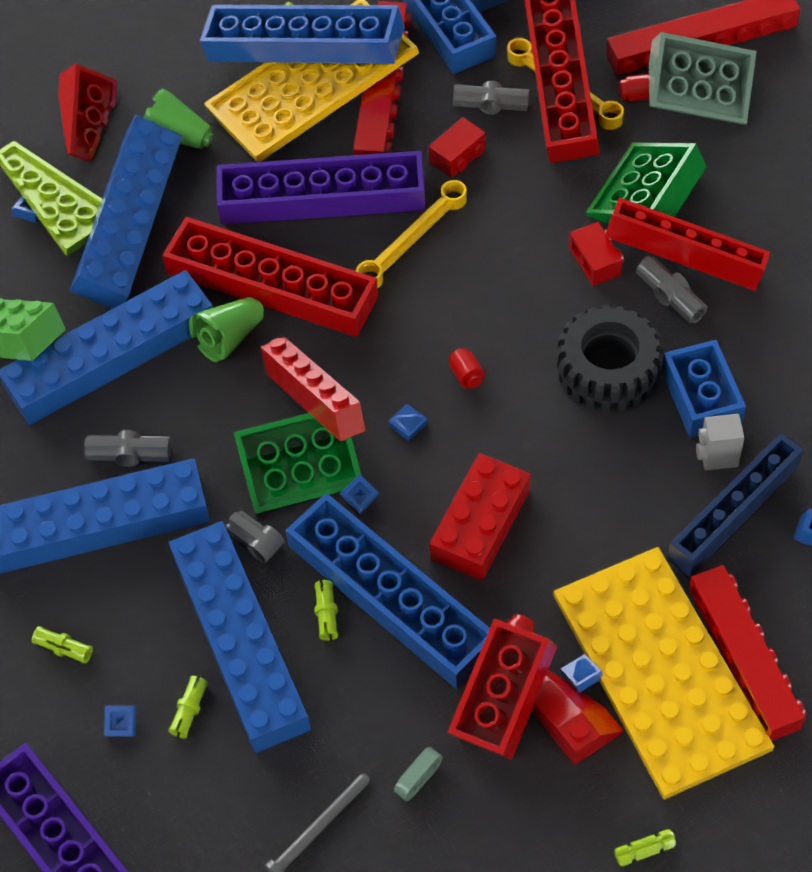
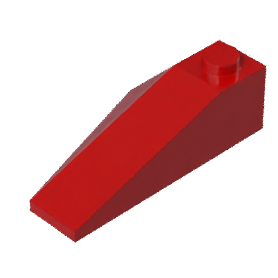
M77 63L60 74L59 103L67 154L90 162L101 139L102 129L109 120L110 110L115 106L118 80Z
M550 670L547 671L532 712L575 766L621 735L624 730L604 706L583 692L578 693L568 682Z

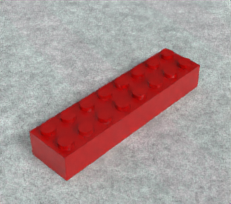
M525 0L549 162L556 163L600 155L575 0Z
M185 217L162 255L167 275L175 276L186 270L198 285L240 299L252 297L260 301L264 307L354 337H358L378 299L377 278L189 217Z

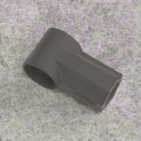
M243 511L235 512L229 518L228 524L225 527L227 532L244 544L250 554L261 563H266L285 543L284 538L276 529L269 525L262 526Z

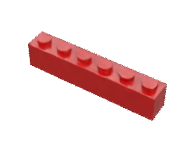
M620 197L605 237L754 291L765 271L770 252Z
M285 337L273 339L269 344L261 347L267 375L339 441L366 431L360 401Z
M724 565L691 576L689 592L731 673L770 740L773 741L801 730L806 717L804 706L800 700H795L791 692L790 680L786 674L780 672L777 666V656L772 648L768 649L764 642L763 630L759 623H754L747 600L745 598L741 599L733 574H728Z

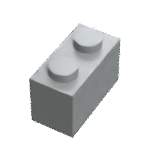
M739 414L705 417L703 429H699L700 443L696 444L697 458L703 461L705 471L738 467L744 442Z

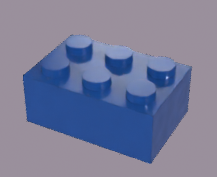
M717 340L664 353L661 372L689 438L699 436V429H703L705 417L739 414L741 424L743 423L746 405Z

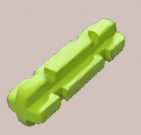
M667 829L659 832L658 836L653 834L632 842L629 847L627 845L615 849L617 862L620 866H625L632 863L633 859L638 861L660 853L662 848L664 851L671 849L676 845L674 834L671 830Z

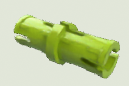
M322 580L323 587H321L320 581L314 584L317 600L314 610L319 621V638L324 641H330L329 634L332 635L333 640L338 637L335 616L338 613V607L334 603L333 582Z
M38 626L32 636L33 644L50 649L57 656L62 657L65 655L84 664L89 661L93 652L91 645L88 646L73 640L66 633L60 635L42 626Z
M197 676L190 677L183 698L177 702L178 710L168 730L169 733L176 737L179 732L180 738H186L194 716L199 714L201 709L199 703L208 685V682L201 677L199 682L196 681Z

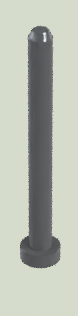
M365 773L360 774L275 862L269 860L264 865L267 872H284L289 864L367 786L370 778Z

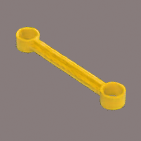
M523 38L511 40L507 46L508 61L514 66L526 65L535 71L531 43ZM516 50H523L526 53L515 54L513 52ZM590 92L593 112L598 115L599 125L607 130L619 128L623 123V106L616 101L604 102ZM614 113L618 116L615 118L605 117L604 114Z
M450 180L444 183L441 187V197L374 261L366 260L361 262L357 266L356 272L362 274L366 272L377 273L378 276L375 278H377V286L379 288L383 283V273L447 211L460 209L466 204V186L458 180ZM450 192H458L462 194L458 198H449L446 196V194Z

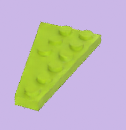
M15 141L0 149V166L64 254L69 256L84 246L89 238L102 199Z

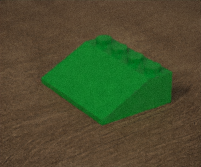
M632 143L586 211L587 216L609 224L620 197L675 217L707 167L697 144Z
M310 413L234 432L255 514L319 498L326 493L330 495L342 492L359 474L361 475L352 438L339 441Z

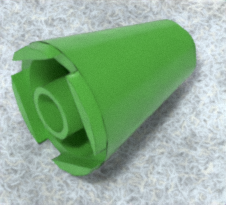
M165 89L159 90L152 99L156 103L152 108H147L143 118L182 135L181 145L202 149L204 146L208 147L214 136L211 132L212 127L171 92Z
M247 297L198 312L190 318V334L192 338L197 336L200 342L197 347L208 359L214 362L224 360L263 319L264 308L257 299Z

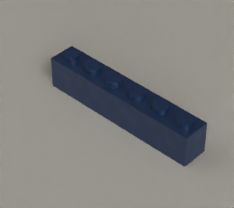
M780 433L670 543L667 560L688 577H691L799 467L803 449Z

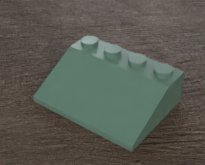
M661 32L652 40L649 60L650 107L746 125L756 51Z

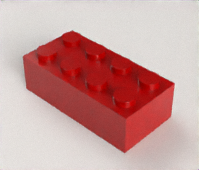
M479 453L429 543L430 560L483 581L530 492L531 473Z
M494 618L448 733L458 739L512 760L557 646L548 638Z

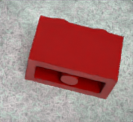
M464 117L461 118L429 145V163L452 178L458 172H462L474 158L483 154L486 148L485 132Z
M599 222L570 232L569 249L592 286L620 276L622 264L624 263L621 251L615 249L611 238L605 237L607 230H603Z

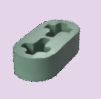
M427 747L398 780L394 792L406 802L412 799L439 767L443 756L431 747Z

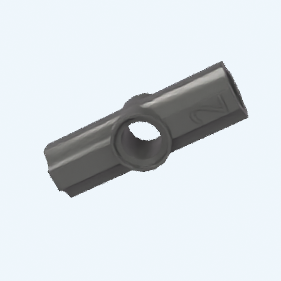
M487 81L482 86L454 85L453 106L479 108L483 113L489 115L496 114L501 109L528 111L529 89L503 88L496 81Z
M647 256L642 260L636 269V273L654 289L657 300L663 306L671 305L689 323L695 324L707 312L708 306L689 289L686 279L680 273L672 274L654 256Z
M131 430L121 431L117 436L88 435L85 438L84 445L86 460L115 461L117 464L126 467L136 466L139 461L169 462L172 452L170 437L141 436L138 432Z

